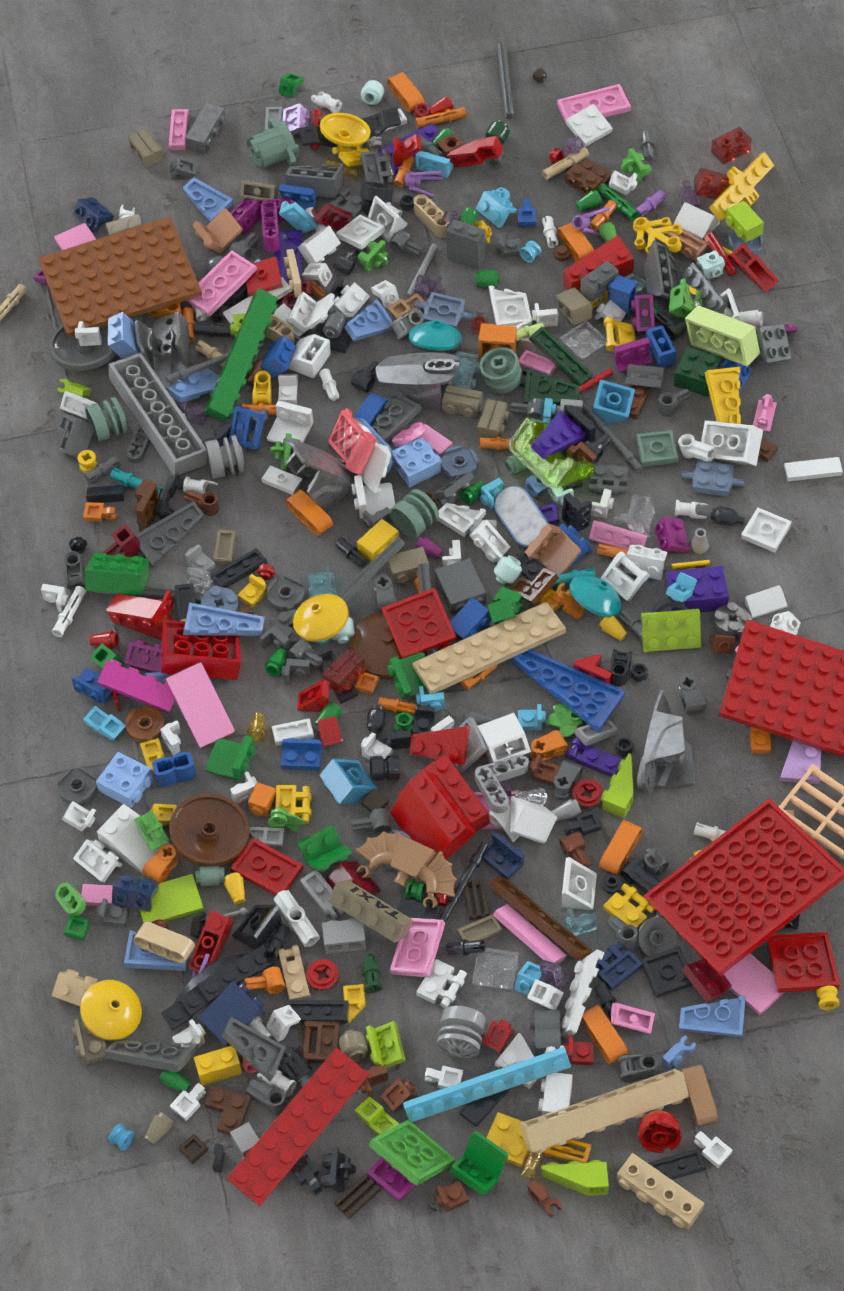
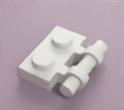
M436 959L433 963L430 977L424 978L416 991V995L433 1004L436 1003L438 998H441L443 1000L440 1005L446 1008L455 1000V994L465 983L464 979L467 973L460 970L457 976H453L454 967ZM447 983L451 984L448 991L443 990Z

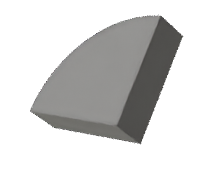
M523 338L518 344L524 350L533 353L536 351V346L529 338Z

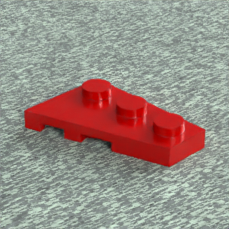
M470 725L412 734L409 754L436 760L447 755L452 763L463 765L466 761Z

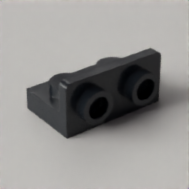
M570 493L564 495L562 520L568 526L571 524L577 531L586 529L590 525L592 501L589 499L581 504Z

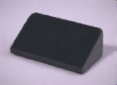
M124 485L87 487V502L106 503L124 501Z

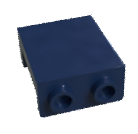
M234 981L198 1017L227 1047L231 1045L222 1037V1034L231 1017L248 1026L259 1014L264 1015L266 1013L262 1008L264 1004L257 997L252 998L248 994L250 990L243 983L238 985Z

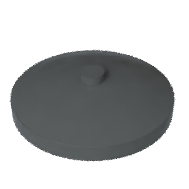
M62 324L53 333L49 342V349L53 360L59 366L72 371L92 370L106 364L117 354L108 346V325L99 328L102 338L101 345L80 346L79 339H76L75 336L67 337Z

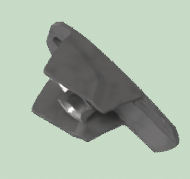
M287 438L285 441L293 447L294 452L285 464L302 479L306 476L311 479L316 473L313 481L308 485L307 493L327 513L348 493L351 484H355L354 475L356 473L349 471L345 467L346 462L344 460L336 458L309 444Z
M660 690L656 701L644 755L641 758L637 776L638 789H644L645 795H652L656 787L677 788L695 784L692 747L690 743L684 740L683 718L670 715L671 711L664 695V690Z

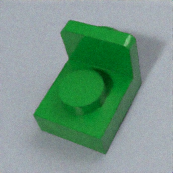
M292 73L281 77L279 94L290 98L295 97L296 88L304 83V77Z

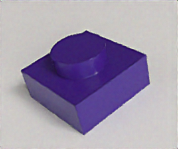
M555 503L539 507V510L549 524L552 525L560 522Z

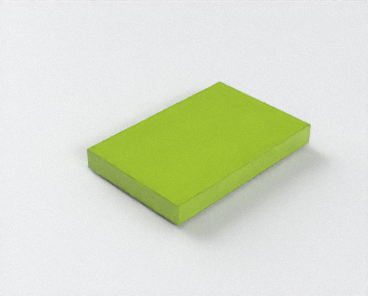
M193 874L159 883V890L152 899V909L149 912L140 910L143 923L150 922L158 925L204 911Z

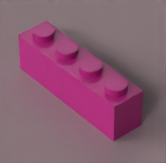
M111 659L109 662L106 660L97 685L169 714L175 698L167 682L162 684L157 681L158 678L147 674L145 677L139 674L140 671L135 668L129 667L126 669L121 667L122 664L118 661Z

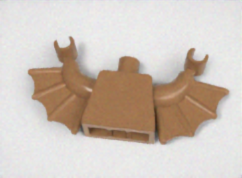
M382 832L378 837H368L366 843L355 850L370 861L368 866L362 865L357 869V872H362L366 869V874L362 878L371 877L372 869L388 864L398 871L394 880L396 884L405 887L409 877L417 881L421 879L426 884L428 897L423 901L424 907H428L429 899L433 901V908L436 907L437 899L434 897L435 893L455 897L453 888L457 878L452 874V863L444 859L441 851L437 854L433 849L402 836L400 832L395 834Z

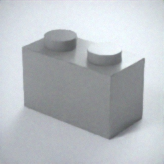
M349 918L343 921L330 920L322 923L325 954L366 950L364 924L359 920Z

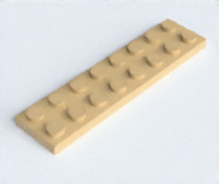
M545 602L516 615V618L505 620L413 662L412 667L429 693L434 694L566 633V628L549 604Z

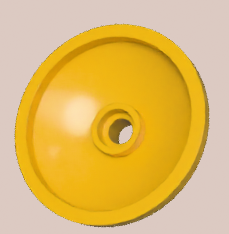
M332 113L326 115L320 123L322 134L336 145L356 147L367 142L370 137V128L367 123L351 114Z
M316 595L307 599L298 607L293 617V626L296 633L302 639L314 642L323 641L335 636L343 629L348 620L349 610L345 601L337 595Z
M103 980L93 984L85 992L80 1004V1014L84 1025L92 1034L104 1040L116 1041L128 1037L136 1030L141 1021L142 1007L137 994L128 985L115 980ZM112 1003H116L118 1008H114Z

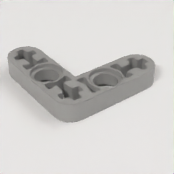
M516 755L480 766L475 770V782L492 811L504 813L508 810L509 799L499 782L527 773L529 769L527 757ZM504 768L507 771L504 773H500L497 771V769ZM489 787H494L497 790L494 792H489L486 789Z

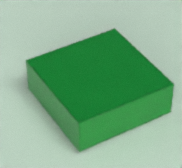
M71 915L63 932L64 936L83 941L91 924L90 920Z

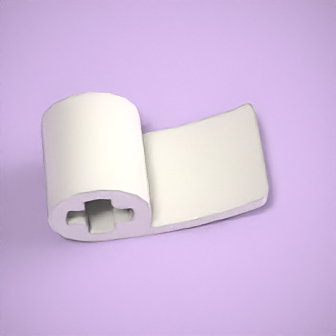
M509 806L508 810L504 813H496L491 810L489 812L490 823L497 828L502 827L513 843L519 835L510 833L511 807Z

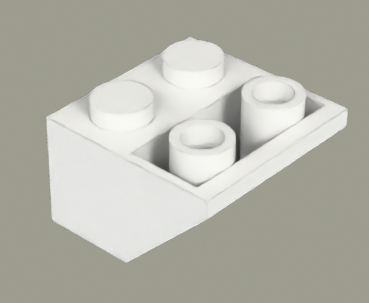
M312 334L299 339L288 369L314 379L330 356L331 350L330 340Z
M514 713L478 725L479 731L488 747L486 754L489 763L531 752L526 735Z

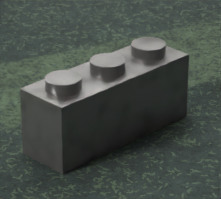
M205 104L185 137L187 150L206 154L208 149L212 147L215 137H218L221 127L226 123L227 116H225L224 108Z

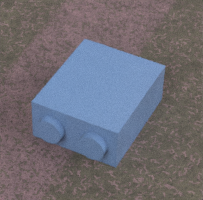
M124 312L108 318V346L122 359L141 353L136 340L135 322Z

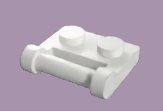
M621 551L615 556L601 579L608 582L626 601H631L641 585L649 578V574L645 570L642 571ZM621 563L637 576L635 581L619 568Z

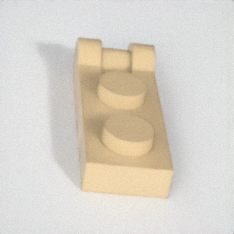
M294 945L286 950L281 948L278 954L289 1000L310 999L298 945ZM294 956L295 960L287 962L286 958Z

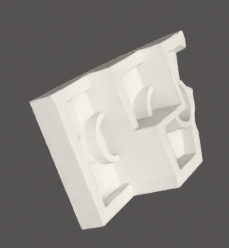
M378 443L375 444L362 474L357 475H361L362 481L374 493L380 495L382 489H380L379 484L381 478L386 476L391 454L388 446Z

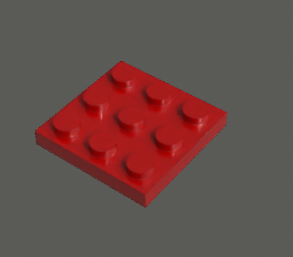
M435 588L381 608L402 659L456 640V635Z
M828 932L772 935L766 940L778 993L815 991L824 986H834L839 989L840 981Z

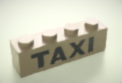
M347 879L335 884L328 901L394 943L406 938L413 919Z

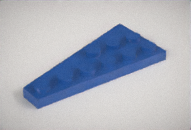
M531 649L513 658V663L598 733L625 697L626 691Z

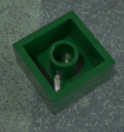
M687 346L675 371L674 386L708 397L709 389L705 372L707 370L720 369L721 357Z

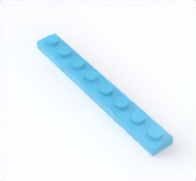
M565 1047L403 1102L409 1121L414 1122L570 1068L571 1065Z

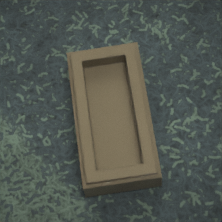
M217 531L213 562L215 564L228 565L232 563L237 536L236 531Z
M493 914L457 929V934L461 941L464 939L468 941L483 939L486 941L503 933L498 920Z

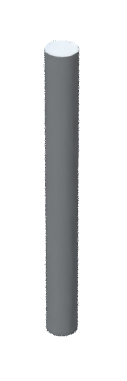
M431 244L406 294L408 298L415 294L438 248L436 244Z

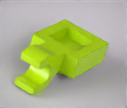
M66 378L60 379V382H63L65 387L57 388L59 392L68 391L81 397L89 396L91 393V388L79 383H72Z

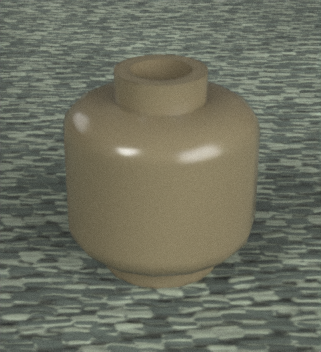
M348 1030L340 1037L338 1042L340 1050L354 1062L363 1060L369 1050L364 1034L360 1031Z

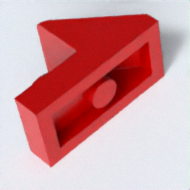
M415 134L404 142L394 136L393 160L395 166L422 150L420 136Z
M601 654L574 662V669L611 685L612 673L605 668H599L601 666Z
M323 679L298 694L297 710L322 712L328 703L329 682Z

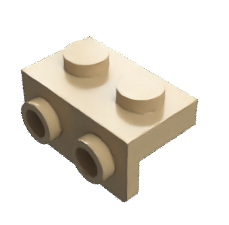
M67 969L65 972H59L52 996L80 1006L85 992L93 984L97 983L98 979L90 976L83 978L78 976L79 972Z

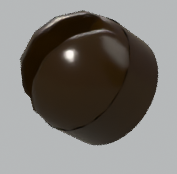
M539 68L534 72L532 78L538 83H543V79H547V74L542 68Z

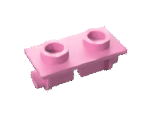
M766 394L762 400L758 401L753 426L768 432L771 430L777 403L773 402L771 395Z

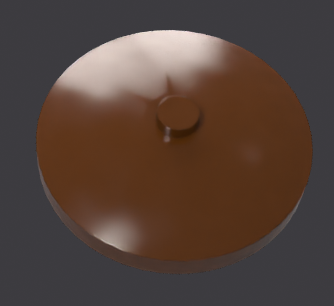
M379 612L363 619L355 627V634L350 639L351 656L356 666L362 672L379 676L380 679H393L387 671L389 660L398 656L399 660L402 658L383 612Z
M199 794L184 800L174 810L169 824V838L175 851L186 861L206 867L223 866L238 858L247 845L250 832L249 822L242 808L231 799L218 794Z

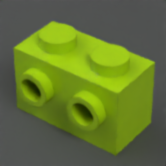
M745 201L727 209L725 218L727 225L731 226L737 236L742 238L745 243L763 234L764 222Z

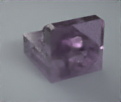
M546 960L539 964L544 983L560 990L571 980L569 974L562 972L561 965Z

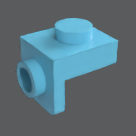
M681 572L678 574L676 583L668 587L666 594L671 596L674 601L684 602L692 596L697 579Z
M419 686V693L416 694L417 705L434 708L435 712L445 709L443 692L424 695L423 686Z

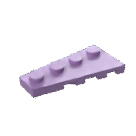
M793 741L780 776V781L798 783L812 764L821 769V750ZM811 774L806 782L809 784H820V779Z

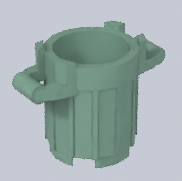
M270 116L268 118L269 129L255 134L246 140L247 147L251 146L252 154L250 157L256 167L265 168L283 160H286L290 167L296 166V158L299 157L297 152L300 150L298 144H295L289 128L284 124L286 123L285 120L277 123L274 117Z

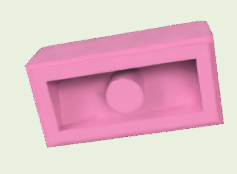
M619 1003L612 1004L611 1024L651 1034L655 1013Z

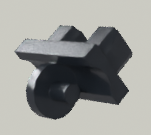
M338 1147L332 1148V1153L322 1155L323 1167L326 1169L330 1168V1173L322 1174L320 1183L324 1188H333L339 1193L344 1192V1181L349 1180V1176L356 1173V1166L350 1164L351 1159L346 1158L345 1154L339 1152Z

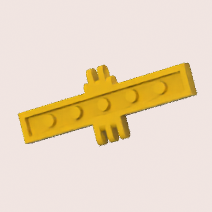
M765 152L761 153L743 172L736 167H732L727 172L730 186L709 207L718 221L726 217L728 208L738 204L741 200L745 201L750 207L759 198L754 186L774 166Z

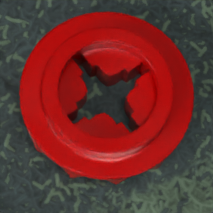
M582 779L573 786V800L576 799L579 806L582 805L586 808L589 806L596 807L599 802H602L601 797L604 790L599 782L593 779ZM584 789L591 793V798L587 795L584 796Z
M326 959L316 960L307 968L306 979L313 989L317 988L323 991L327 988L331 989L334 984H337L339 971L332 961ZM324 972H326L327 978L323 977L319 980L318 974H323Z

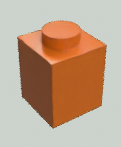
M257 782L248 800L249 812L256 816L268 817L276 801V789Z

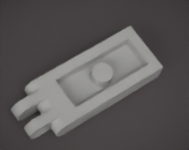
M314 870L300 879V884L325 915L330 914L335 919L337 918L335 909L340 915L344 913V911L328 902L333 889L318 871Z

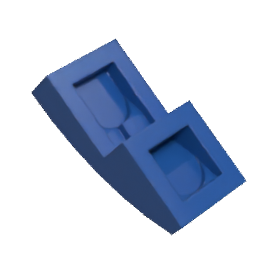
M371 393L354 417L362 418L372 426L377 415H381L388 400Z

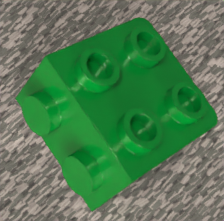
M422 652L401 660L398 659V656L389 660L387 671L395 682L394 687L401 700L418 694L419 686H423L424 692L428 691L412 667L413 662L425 657V654Z
M245 735L242 744L221 738L218 739L205 767L206 772L242 782L244 772L248 771L249 762L256 752L253 737Z
M474 1131L470 1136L464 1155L451 1166L449 1172L484 1197L498 1184L508 1154L482 1134Z

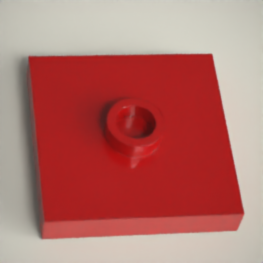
M277 257L252 263L257 267V271L246 281L249 297L253 296L259 288L268 292L283 287Z

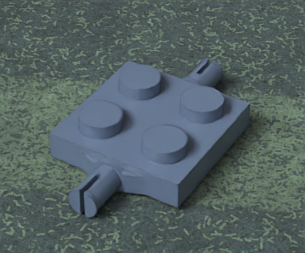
M431 292L430 298L426 303L417 300L414 303V308L424 309V320L422 323L438 320L457 329L462 319L473 320L474 314L464 312V299Z
M697 460L696 468L693 472L682 471L681 478L692 480V492L729 497V491L732 486L744 487L745 479L734 478V465Z

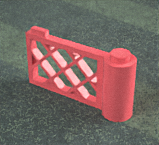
M346 408L341 411L328 442L346 462L345 467L349 471L362 474L377 440L374 438L375 435L361 428L352 417L353 413Z

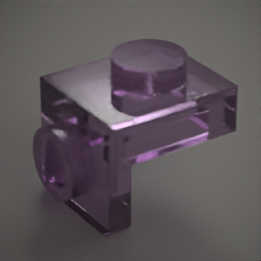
M419 274L416 278L414 292L430 298L431 292L440 294L443 288L441 284L442 277L439 276L436 281H433Z

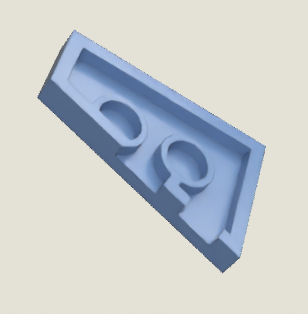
M194 177L183 187V192L209 222L223 209L228 210L234 204L232 198Z
M130 930L124 960L125 968L186 971L188 958L185 963L180 964L141 949L133 941L137 932Z

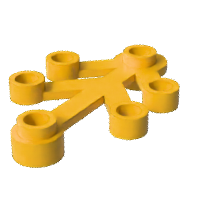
M645 217L637 218L633 225L634 231L637 232V239L634 242L636 249L642 250L645 248L648 255L652 242L657 239L666 244L671 252H678L682 245L679 237L673 236L669 238L664 234L672 232L680 235L683 231L681 225L674 224L671 226L672 223L668 217L649 221ZM645 232L649 234L647 247L644 241Z

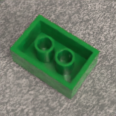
M97 553L93 554L85 569L86 591L141 595L149 580V559L141 556L125 557L121 554L113 556Z

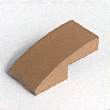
M416 293L405 301L401 298L389 306L388 310L398 319L414 309H418L421 312L424 311V309L414 308L415 300L425 301Z

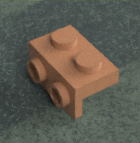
M684 230L680 235L672 232L668 234L669 238L673 236L679 237L682 244L679 252L697 261V257H700L708 249V243Z

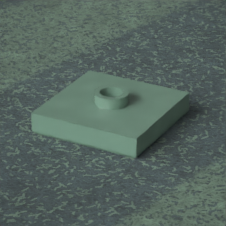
M672 430L636 434L637 446L643 467L678 463L679 458Z

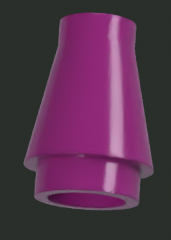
M422 536L419 537L414 548L423 547L427 556L437 559L441 557L444 550L429 538Z

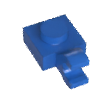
M523 199V208H518V226H535L536 208H530V199Z

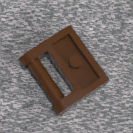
M306 1020L302 1022V1030L304 1032L301 1054L309 1064L324 1063L336 1047L338 1048L339 1021ZM313 1030H318L316 1053H310Z

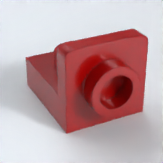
M500 1019L499 1022L493 1020L482 1043L502 1053L510 1035L515 1032V1030L510 1028L512 1024L503 1019Z
M569 1037V1044L564 1043V1047L570 1064L593 1065L594 1042H573V1037Z

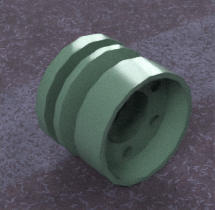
M115 397L109 398L110 405L107 400H103L102 410L97 403L85 407L88 422L95 426L93 435L97 442L109 439L110 429L115 436L119 435V430L121 433L128 432L124 411Z
M413 489L403 498V501H399L389 511L390 518L397 529L411 539L417 538L425 531L426 527L431 526L433 522L439 519V512L435 503L419 489Z

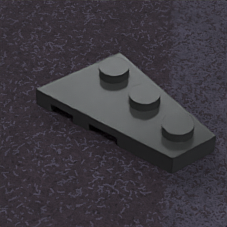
M231 1017L223 1031L222 1037L268 1081H271L286 1047Z

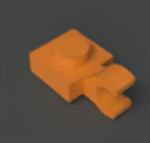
M86 502L83 519L84 522H102L103 518L117 521L118 514L115 513V507H105L104 503Z
M559 590L558 594H553L551 600L554 603L564 605L563 611L577 620L582 617L585 608L575 600L571 593L567 595L564 591Z

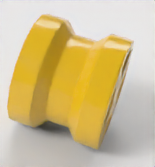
M84 450L78 454L77 459L82 472L87 473L97 467L96 455L93 451Z
M824 986L817 990V997L820 998L818 1003L820 1009L832 1010L840 1006L839 999L836 997L838 994L836 987Z

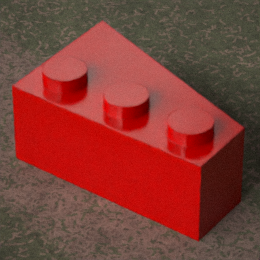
M116 594L106 610L113 623L161 640L162 620L174 621L163 601Z

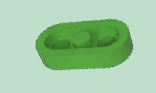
M65 882L59 885L55 896L64 910L73 916L82 914L86 906L82 895L69 883Z

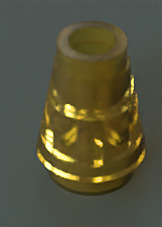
M262 712L254 713L247 730L248 735L253 737V741H262L267 734L265 715Z

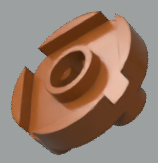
M153 706L136 708L128 714L126 730L133 740L143 743L161 736L160 729L165 726V721L161 711ZM149 722V726L142 727L141 723Z

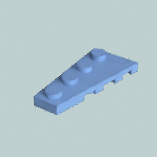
M189 603L183 635L261 636L265 617Z

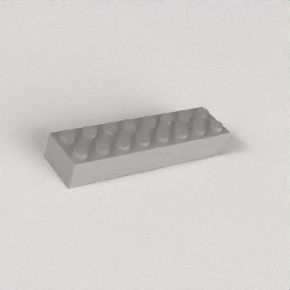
M142 353L110 363L109 380L172 474L181 475L207 465L208 451Z

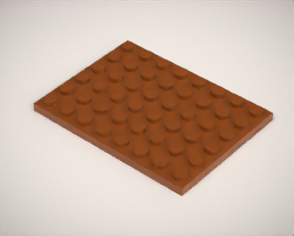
M170 216L38 258L68 338L75 336V329L78 328L79 321H83L84 328H101L108 325V318L121 312L132 318L202 295L201 288Z

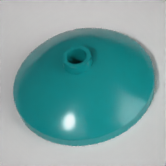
M438 320L419 324L409 332V340L414 345L429 350L454 349L461 345L463 338L456 328Z
M579 575L571 581V594L588 611L602 617L617 616L621 611L622 603L619 595L605 580L591 575Z

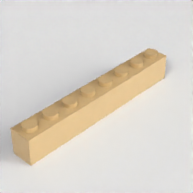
M673 1069L519 1123L525 1147L531 1152L541 1153L546 1150V1147L552 1145L561 1146L566 1143V1140L583 1138L586 1136V1133L592 1131H603L606 1126L611 1124L620 1125L628 1118H640L645 1115V1112L662 1110L668 1104L682 1103L683 1099L689 1097L683 1072Z

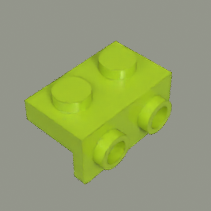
M392 1021L377 1028H373L371 1025L366 1027V1040L371 1046L372 1053H370V1057L374 1065H385L387 1069L406 1061L397 1023Z

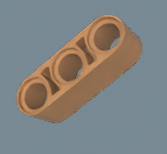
M702 1065L680 1069L685 1078L689 1093L687 1099L696 1126L718 1122L716 1107Z

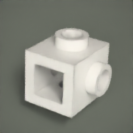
M787 611L774 615L770 627L797 635L801 622L792 613Z

